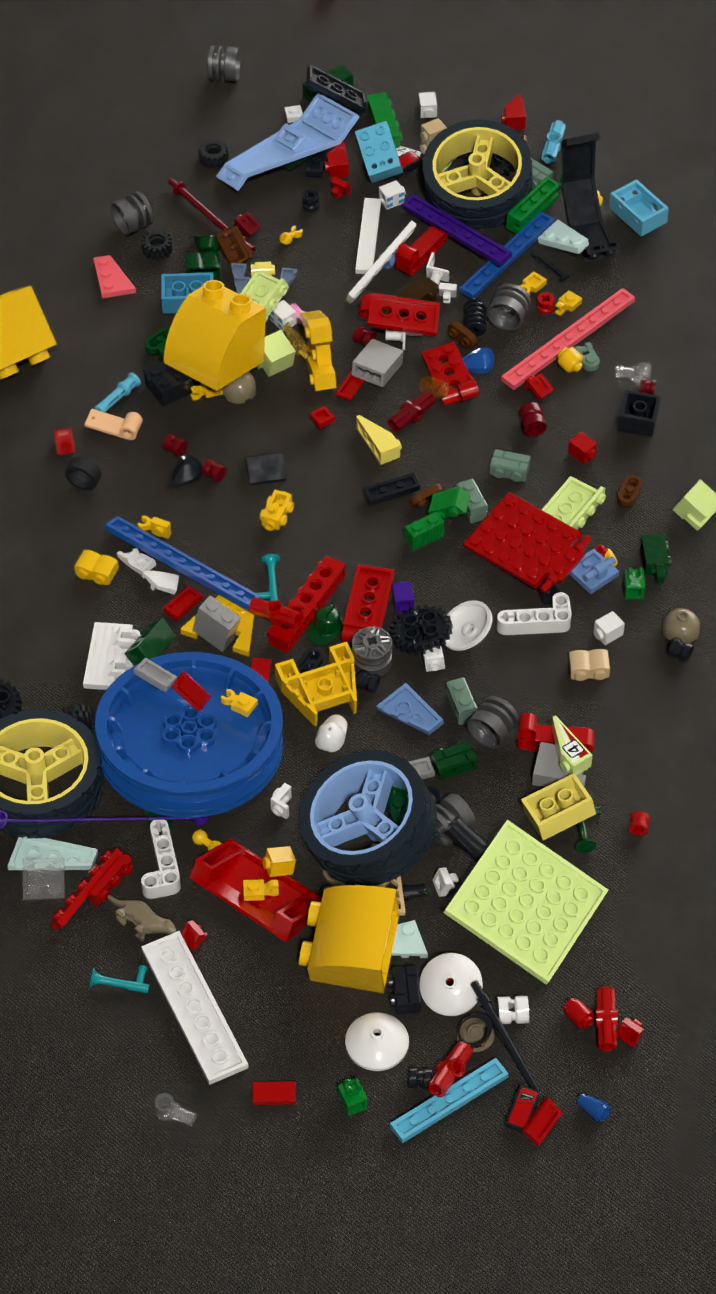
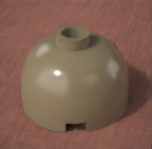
M248 371L224 386L223 395L226 397V400L234 404H242L249 398L250 400L253 399L257 389L254 376Z
M676 608L665 616L662 624V635L670 640L669 643H672L676 637L682 639V642L685 644H691L695 639H698L700 622L694 612L686 608Z

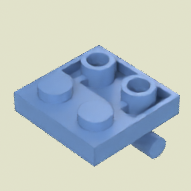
M592 549L585 554V557L569 575L586 591L592 594L618 577L619 570L613 566L616 563V559L613 556L606 560L599 552Z

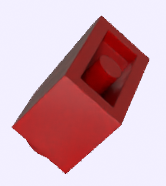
M521 94L512 99L504 107V114H501V122L514 130L525 129L526 114Z
M344 141L327 154V162H324L325 172H328L329 178L349 176V162Z

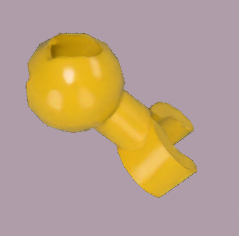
M292 226L291 232H283L280 235V243H283L285 246L291 244L293 238L302 237L303 230L296 231V226Z
M200 829L192 834L193 842L197 845H205L208 847V851L222 844L219 841L210 840L204 830Z

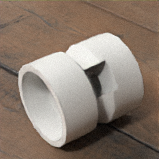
M509 996L497 997V1015L502 1024H511L512 1021H515L516 1024L529 1023L527 996H515L513 1000Z

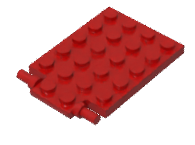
M508 492L463 545L467 550L534 589H537L547 579L539 588L541 592L546 593L552 585H555L557 582L562 583L585 557L583 552L592 538L589 535H585L577 543L582 537L580 531Z

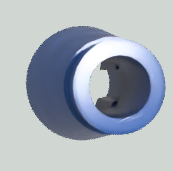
M584 1093L577 1101V1104L595 1121L603 1122L611 1110L607 1102Z

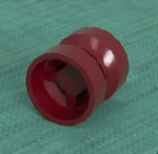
M359 325L353 333L352 340L356 343H362L366 347L372 339L376 340V332L368 331L365 327Z
M169 433L165 437L162 447L164 450L172 451L174 455L180 457L186 451L188 443L185 439H179L175 434Z
M210 458L204 463L201 472L206 477L210 476L213 481L219 483L225 477L227 468L222 464L218 465L215 460Z

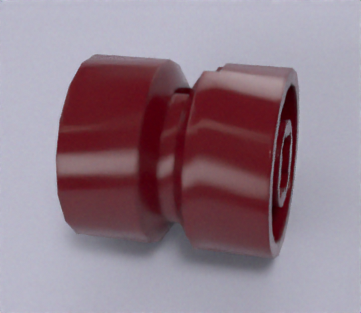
M532 402L523 405L519 409L523 429L527 436H539L546 431L547 425L541 405Z

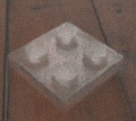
M64 857L23 859V900L65 899Z

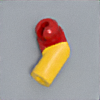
M599 544L595 547V550L606 560L611 556L616 559L612 550L605 548L604 545ZM617 559L616 563H614L613 566H616L618 564Z

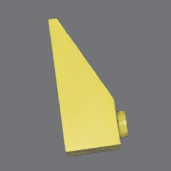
M360 415L356 416V429L380 465L400 458L401 443L398 439L396 440L391 432Z

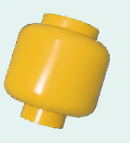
M565 347L557 356V363L567 373H572L573 371L577 373L583 367V356L573 347Z

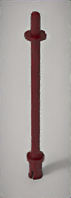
M173 178L168 179V183L173 187L175 195L181 194L222 231L228 228L226 224L185 190L186 184L184 182L177 183ZM243 236L250 251L253 250L255 252L256 248Z

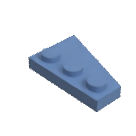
M407 683L403 684L376 706L377 710L428 735L444 724L443 719Z

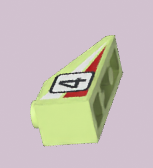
M555 715L552 718L551 729L560 767L565 773L569 775L575 773L577 776L591 767L593 755Z

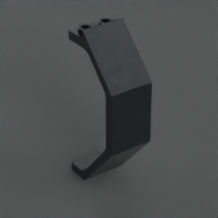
M599 133L562 140L561 189L568 226L587 238L589 245L580 253L584 262L617 256L616 249H620L619 242H612L603 223L596 188L595 152L596 141L600 140Z

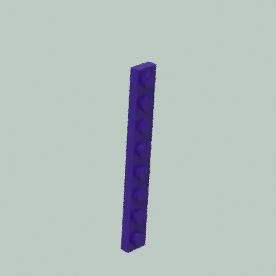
M414 194L402 203L404 210L431 226L448 233V236L500 267L512 257L510 250Z

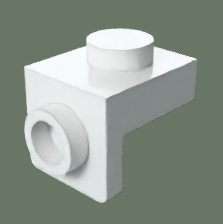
M440 646V649L434 647L433 652L426 650V654H423L426 672L445 669L442 646Z
M284 783L274 791L270 799L272 812L285 819L289 817V806L286 803L292 798L290 785Z

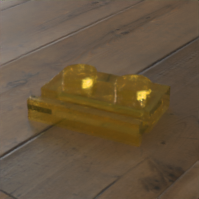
M289 322L286 323L283 327L289 342L293 345L298 356L301 354L306 359L310 356V352L303 337L294 327H291Z

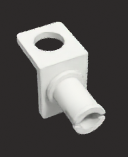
M432 252L426 266L427 277L438 285L440 280L449 282L448 270L433 267L435 253Z
M386 329L385 341H401L403 343L402 350H405L406 336L424 335Z

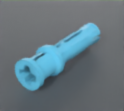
M132 372L129 373L123 382L117 384V388L95 406V410L105 413L123 396L130 395L132 389L141 385L138 376Z

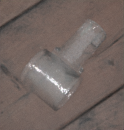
M640 362L637 366L633 367L618 365L616 367V377L631 378L640 386L642 378L650 380L652 366L649 363Z
M162 1093L155 1099L156 1115L159 1119L164 1121L176 1119L189 1126L193 1125L192 1121L195 1122L197 1113L182 1108L179 1103L174 1101L170 1094ZM163 1105H169L168 1108H161Z

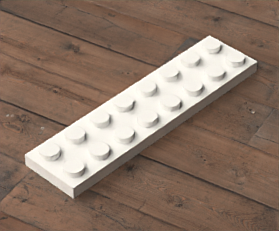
M180 931L141 946L142 952L209 1085L248 1069V1063Z

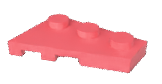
M110 255L93 258L102 298L136 293L134 285Z

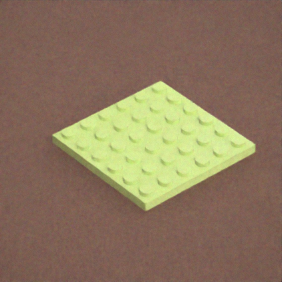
M507 820L443 913L547 985L603 900L608 889Z

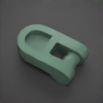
M590 342L584 343V346L573 347L583 356L582 364L585 370L595 371L599 368L600 359Z

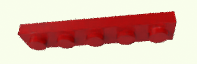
M118 848L107 849L100 858L102 860L99 864H95L88 871L90 875L77 884V891L65 899L64 907L62 909L59 908L52 915L53 920L49 925L54 930L64 927L89 896V892L123 854Z

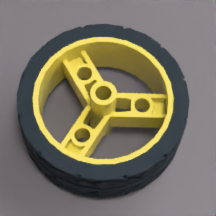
M488 119L461 121L449 126L447 129L445 128L430 142L423 156L424 188L428 203L472 229L492 228L506 223L507 214L532 191L533 173L532 159L530 158L532 156L529 146L524 138H521V135L513 128ZM468 152H473L468 159L469 165L441 173L451 160ZM493 153L508 160L517 171L512 182H509L489 168ZM470 189L471 193L476 196H481L485 193L489 196L466 197L457 193Z
M47 709L21 711L0 719V775L27 784V801L14 799L0 792V810L7 813L8 819L87 818L97 807L102 796L104 782L101 755L98 743L95 742L96 738L91 730L81 721H76V718L66 713L54 710L47 711ZM37 747H52L53 749L44 753ZM24 749H28V750L25 752V754L19 752V751H22V750H24ZM82 764L83 769L72 786L61 794L49 798V782ZM83 821L7 822L6 826L0 829V831L21 838L42 839L57 836L59 833H65L74 829Z

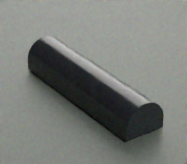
M456 817L444 832L477 863L489 847V844L460 817Z

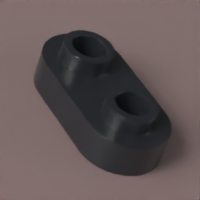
M318 648L306 650L296 665L299 673L320 668L323 663V652Z

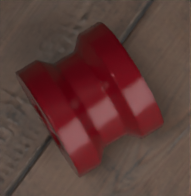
M642 378L640 392L655 395L657 380L653 379L650 381L647 378Z

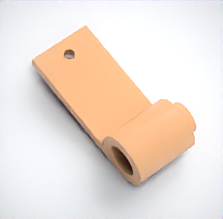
M91 409L84 426L127 440H134L141 427L143 418L136 412L127 413L124 419Z

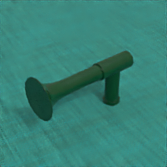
M601 806L595 807L596 814L601 815ZM585 820L577 823L580 842L576 844L575 848L580 853H589L596 848V843L589 840Z

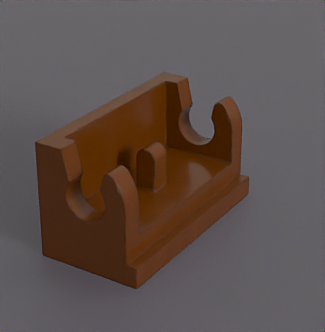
M238 226L228 227L215 236L230 266L231 263H242L253 256Z

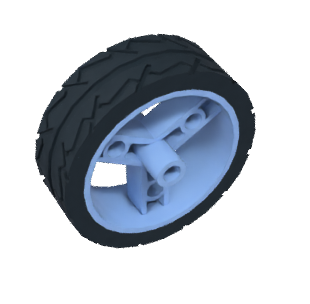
M360 751L335 761L334 764L329 765L317 775L301 802L299 827L304 842H307L306 846L331 877L350 885H378L390 882L403 875V872L409 871L421 860L427 852L426 849L430 847L436 833V804L419 773L406 759L386 751ZM392 786L403 789L408 793V808L400 826L383 815ZM350 798L348 804L350 810L335 815L340 806ZM365 834L372 841L380 842V844L359 851H345L334 848V846Z

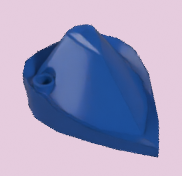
M489 348L476 349L462 358L467 370L476 374L489 373L494 365V354Z

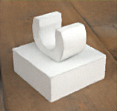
M440 282L439 296H443V303L450 304L451 297L456 298L457 284Z
M446 867L439 868L432 879L439 897L446 896L450 889L455 888L453 882L459 881L455 873L449 874Z

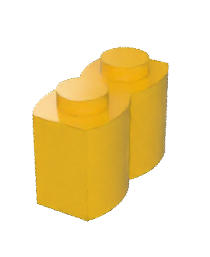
M83 550L74 565L75 574L83 580H94L99 585H110L119 566L118 560L113 557L100 555L91 550Z

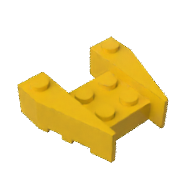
M321 310L299 313L305 327V336L310 340L308 341V346H303V352L310 373V385L314 386L315 391L337 388L335 371L331 361L330 341L333 340L331 323L328 317L322 314Z
M348 642L329 647V665L301 674L293 659L275 664V679L281 692L314 726H317L318 711L346 702L349 703L353 714L356 713L357 693L354 655Z

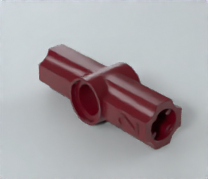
M429 390L424 391L413 401H405L400 411L388 419V425L391 430L399 432L411 422H418L424 412L436 403L433 393Z

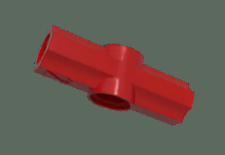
M253 598L250 601L249 612L269 619L274 626L283 624L299 629L303 624V613L284 607L278 600L269 602L260 598Z
M602 986L596 990L597 1009L595 1010V1027L598 1030V1049L609 1052L617 1048L616 1029L618 1026V1011L615 1009V989Z
M463 1041L457 1042L447 1058L437 1064L436 1073L429 1082L428 1090L431 1094L443 1097L455 1079L464 1075L465 1065L471 1058L473 1051L470 1044H466Z

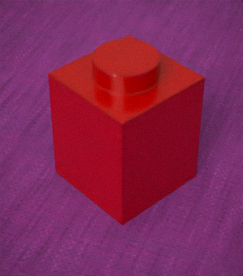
M580 432L569 441L568 453L585 464L589 460H593L597 455V442L583 432Z

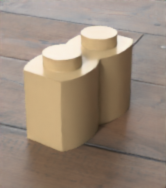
M595 649L569 652L571 679L584 681L588 678L597 680L608 678L610 675L608 650Z

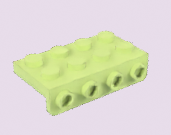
M257 269L240 294H246L251 297L252 301L266 307L267 321L268 316L287 293L289 286L284 279L281 278L279 280Z
M570 476L542 510L578 530L585 525L586 519L595 513L596 507L604 502L606 498L605 488L601 486L597 490Z

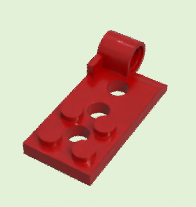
M371 293L361 297L359 315L367 318V324L376 328L436 336L440 303ZM387 309L391 313L386 315L382 313V310ZM405 312L408 314V316L401 317L399 313ZM420 314L423 315L425 319L420 320L416 316Z
M455 341L421 352L444 407L480 396L477 383L472 375L469 374ZM441 360H448L446 363L440 362ZM448 372H453L452 375H445ZM457 384V388L451 387L452 385Z
M357 565L343 623L341 638L343 642L352 643L354 634L365 627H383L395 575L394 569ZM370 582H376L377 585H376V586H370V585H368V583H370ZM373 597L374 600L366 601L365 598ZM362 612H369L370 615H369V616H362L361 613H362Z

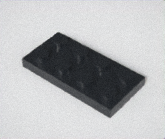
M309 64L306 70L307 85L310 89L317 90L324 96L335 99L339 104L346 105L353 111L364 114L367 109L365 92Z

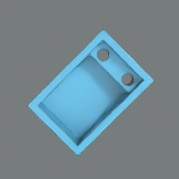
M387 121L355 131L372 183L403 173Z
M637 179L610 193L609 208L640 236L667 223L669 208ZM652 203H654L657 206L658 211L654 209Z

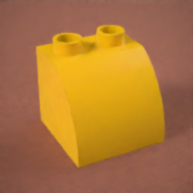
M206 281L202 287L188 294L178 309L167 336L164 363L218 391L264 362L266 307L252 301L251 297L246 294H238L226 288L221 281Z
M31 285L0 295V379L19 372L16 363L25 358H28L31 365L50 358L47 349L57 345Z
M365 885L335 886L324 889L321 902H311L307 925L316 927L313 942L303 941L299 957V965L308 967L310 981L384 994L400 915L397 890Z

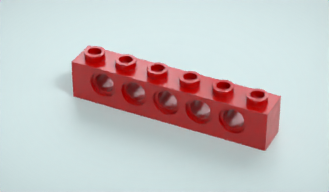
M326 555L323 561L317 564L314 573L308 576L305 585L298 589L296 597L293 600L291 599L287 605V608L303 613V624L299 629L283 624L270 626L267 632L268 645L285 653L291 651L313 621L316 612L326 604L346 577L345 563Z

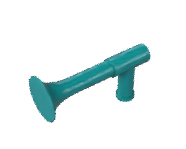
M266 554L261 558V562L266 564L268 569L269 592L256 593L261 596V599H269L270 602L278 600L275 565L280 561V557L276 554Z
M140 965L136 981H126L103 976L94 967L90 989L93 985L105 984L148 994L149 984L143 983L148 968Z

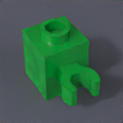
M630 567L624 573L625 599H644V570L642 567L639 570Z
M358 1078L344 1080L338 1085V1097L348 1117L368 1109V1098Z

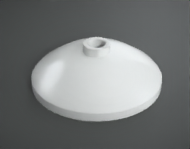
M473 600L461 603L447 614L448 616L450 615L453 633L450 634V640H445V646L451 650L462 651L480 643L486 637L492 625V613L488 606L483 602Z
M457 953L441 954L429 961L424 967L420 976V993L426 1005L434 1012L444 1016L462 1015L477 1004L478 998L470 984L478 981L481 988H483L482 976L475 963L466 956ZM448 979L454 980V984L452 986H448L446 984V981Z
M374 1012L362 1015L350 1025L345 1037V1046L349 1057L358 1066L371 1071H383L393 1068L404 1059L409 1047V1036L405 1026L397 1018L386 1013ZM374 1033H380L381 1035L375 1036Z

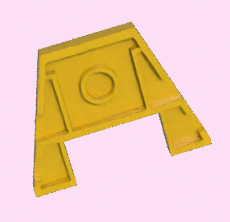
M218 595L215 598L217 601L241 617L235 634L238 635V638L233 645V652L249 657L255 615ZM196 615L180 629L181 634L197 639L199 635L192 631Z

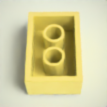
M575 773L521 799L525 815L542 841L596 814L591 796Z

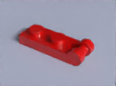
M121 855L89 892L91 904L98 907L101 902H105L112 889L119 886L123 876L132 873V861L129 855Z

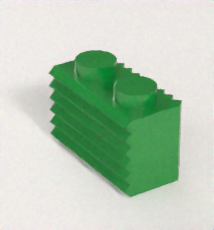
M461 487L444 490L436 494L433 493L428 513L437 512L443 520L467 513L470 494Z
M433 512L404 526V540L412 551L422 548V546L425 547L428 543L444 537V520L437 512Z

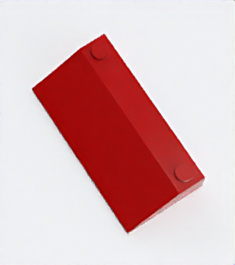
M233 839L225 841L196 858L190 875V879L199 886L210 891L285 942L298 935L307 925L311 902L322 901V897L288 875L269 877L267 869L263 867V859ZM264 879V884L270 880H278V896L265 895V900L244 901L243 880Z

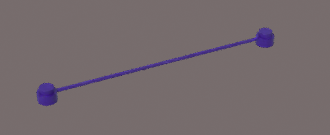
M0 810V829L4 828L7 822L193 819L196 825L203 826L208 822L209 816L197 818L115 817L8 819L7 813Z

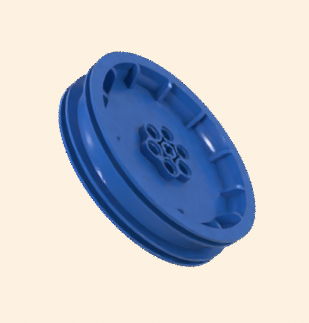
M203 652L171 653L149 659L176 675L177 679L182 672H187L212 696L201 711H197L172 686L165 693L135 675L133 672L137 665L121 674L103 694L95 717L96 739L101 755L103 775L109 785L121 797L141 809L159 815L178 818L206 817L227 812L243 805L258 795L272 780L280 765L283 751V715L279 699L269 683L260 674L234 659ZM227 689L233 690L236 695L242 692L258 699V705L248 717L232 711L231 705L221 703V696L228 697L226 696Z

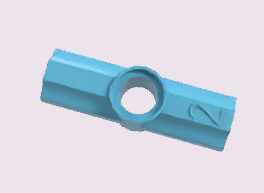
M556 120L552 122L550 131L547 134L541 160L546 164L555 162L560 151L566 125L562 121Z

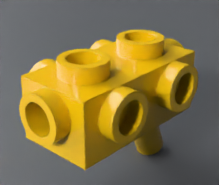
M274 490L272 496L268 497L266 508L262 509L260 513L262 526L266 530H279L281 526L286 525L288 519L286 515L288 512L292 513L294 509L292 494Z

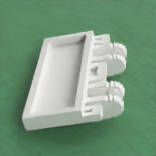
M95 622L83 687L86 689L107 690L121 674L132 668V663L127 660V656L124 653L134 643L135 639L140 636V631L133 629V625Z

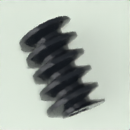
M472 298L465 303L464 326L475 336H481L486 332V306L480 300Z

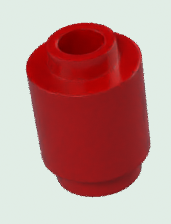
M571 998L564 1005L565 1015L579 1029L588 1028L594 1022V1013L581 1000Z

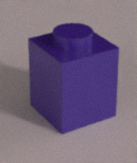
M411 582L392 584L395 613L404 612V610L409 612L411 611L410 607L414 608Z

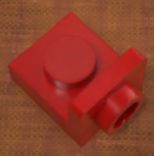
M542 373L536 377L534 374L525 380L527 384L523 387L524 390L529 388L539 401L554 390Z
M72 428L54 430L57 454L75 453Z

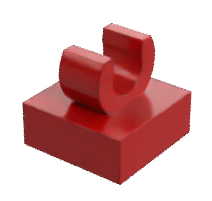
M334 176L331 180L333 197L340 199L342 194L348 196L351 192L349 183Z
M326 406L310 413L311 420L319 430L335 422V416Z
M193 920L186 923L181 935L191 950H196L201 942L205 941L208 933H204L201 929L202 926L197 925Z
M625 1018L621 1023L617 1037L634 1048L639 1043L644 1031L641 1028L643 1023L638 1019L631 1021Z

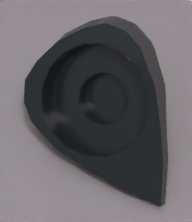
M184 455L179 458L170 475L168 488L198 481L202 477V463L191 455Z

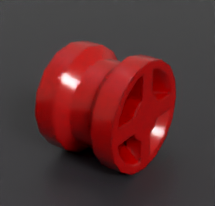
M543 292L538 295L537 311L539 313L550 314L554 310L555 298L551 293Z
M641 811L633 812L630 816L629 832L637 836L646 835L649 830L650 816Z

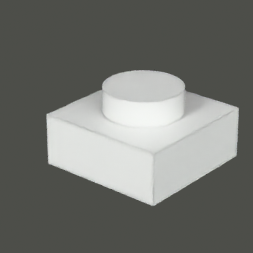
M300 105L284 107L287 123L295 122L303 115Z

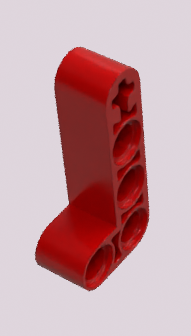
M431 226L412 246L405 243L400 244L396 251V269L409 276H413L429 260L431 253H436L446 243L448 233Z
M532 713L521 714L518 725V747L522 750L539 751L541 742L555 744L552 726L537 725V717ZM567 727L590 753L594 751L595 732L593 729Z

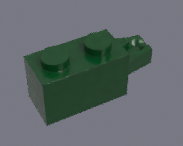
M664 534L642 535L640 549L645 576L655 575L656 583L662 584L665 582L664 579L665 575L668 574V568L672 566L671 555L668 556L667 553L669 552V542L665 541Z

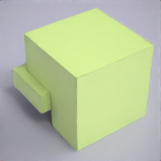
M282 330L265 337L264 362L256 366L257 369L263 368L268 377L293 366L296 351Z
M700 479L672 510L698 531L716 512V493Z

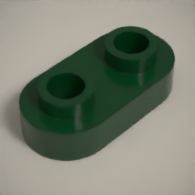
M162 328L145 340V350L147 353L158 354L157 349L166 344L170 328Z

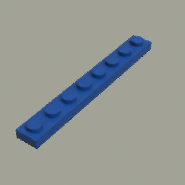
M543 212L538 213L503 246L512 252V257L501 267L489 260L460 287V293L471 299L476 298L554 223L555 219Z

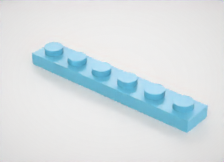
M495 1058L451 1085L443 1097L435 1095L390 1123V1128L403 1144L507 1079L509 1073Z

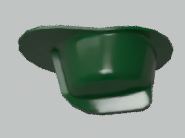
M192 235L196 236L198 249L203 254L217 252L220 249L215 236Z
M333 604L320 608L308 628V638L315 645L323 646L332 643L343 627L344 617L335 609Z

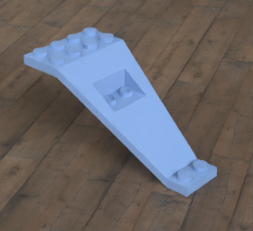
M317 93L299 120L290 125L285 123L279 132L226 162L216 177L239 191L248 177L340 145L359 119V116L324 95Z

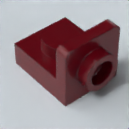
M246 212L243 216L240 214L234 219L235 224L233 226H238L248 238L261 228V225L249 212Z

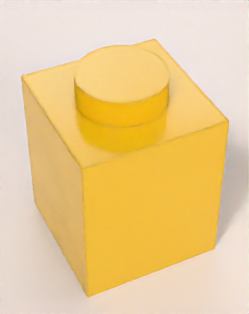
M291 847L267 848L266 855L263 857V867L267 869L269 877L293 875L296 859Z

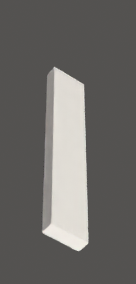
M364 199L355 274H366L374 264L381 199Z
M411 220L348 293L346 300L350 304L353 303L391 259L400 244L404 243L416 228L415 222Z

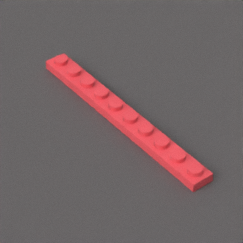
M623 288L503 374L501 381L512 390H515L526 382L525 380L531 375L537 374L556 360L558 354L565 347H574L634 303L635 296Z

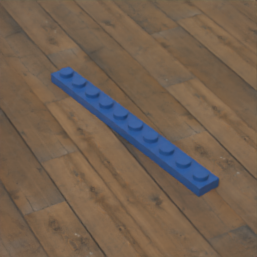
M119 516L105 524V530L247 611H249L250 601L253 598L261 599L260 595Z

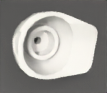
M340 715L330 716L316 733V746L329 752L339 750L345 742L347 732L346 720Z

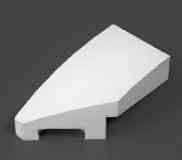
M138 548L133 549L129 553L117 552L120 560L141 575L143 571H150L156 566L155 560L143 553H139Z
M143 571L142 577L143 579L146 578L151 584L150 588L152 591L158 589L175 595L179 580L178 575L160 571Z

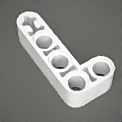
M562 592L554 594L552 608L503 610L497 616V631L502 635L566 632L570 629L571 623L569 596Z
M153 820L150 824V831L159 871L146 873L141 878L142 893L149 899L174 895L181 889L180 874L168 823L166 820Z

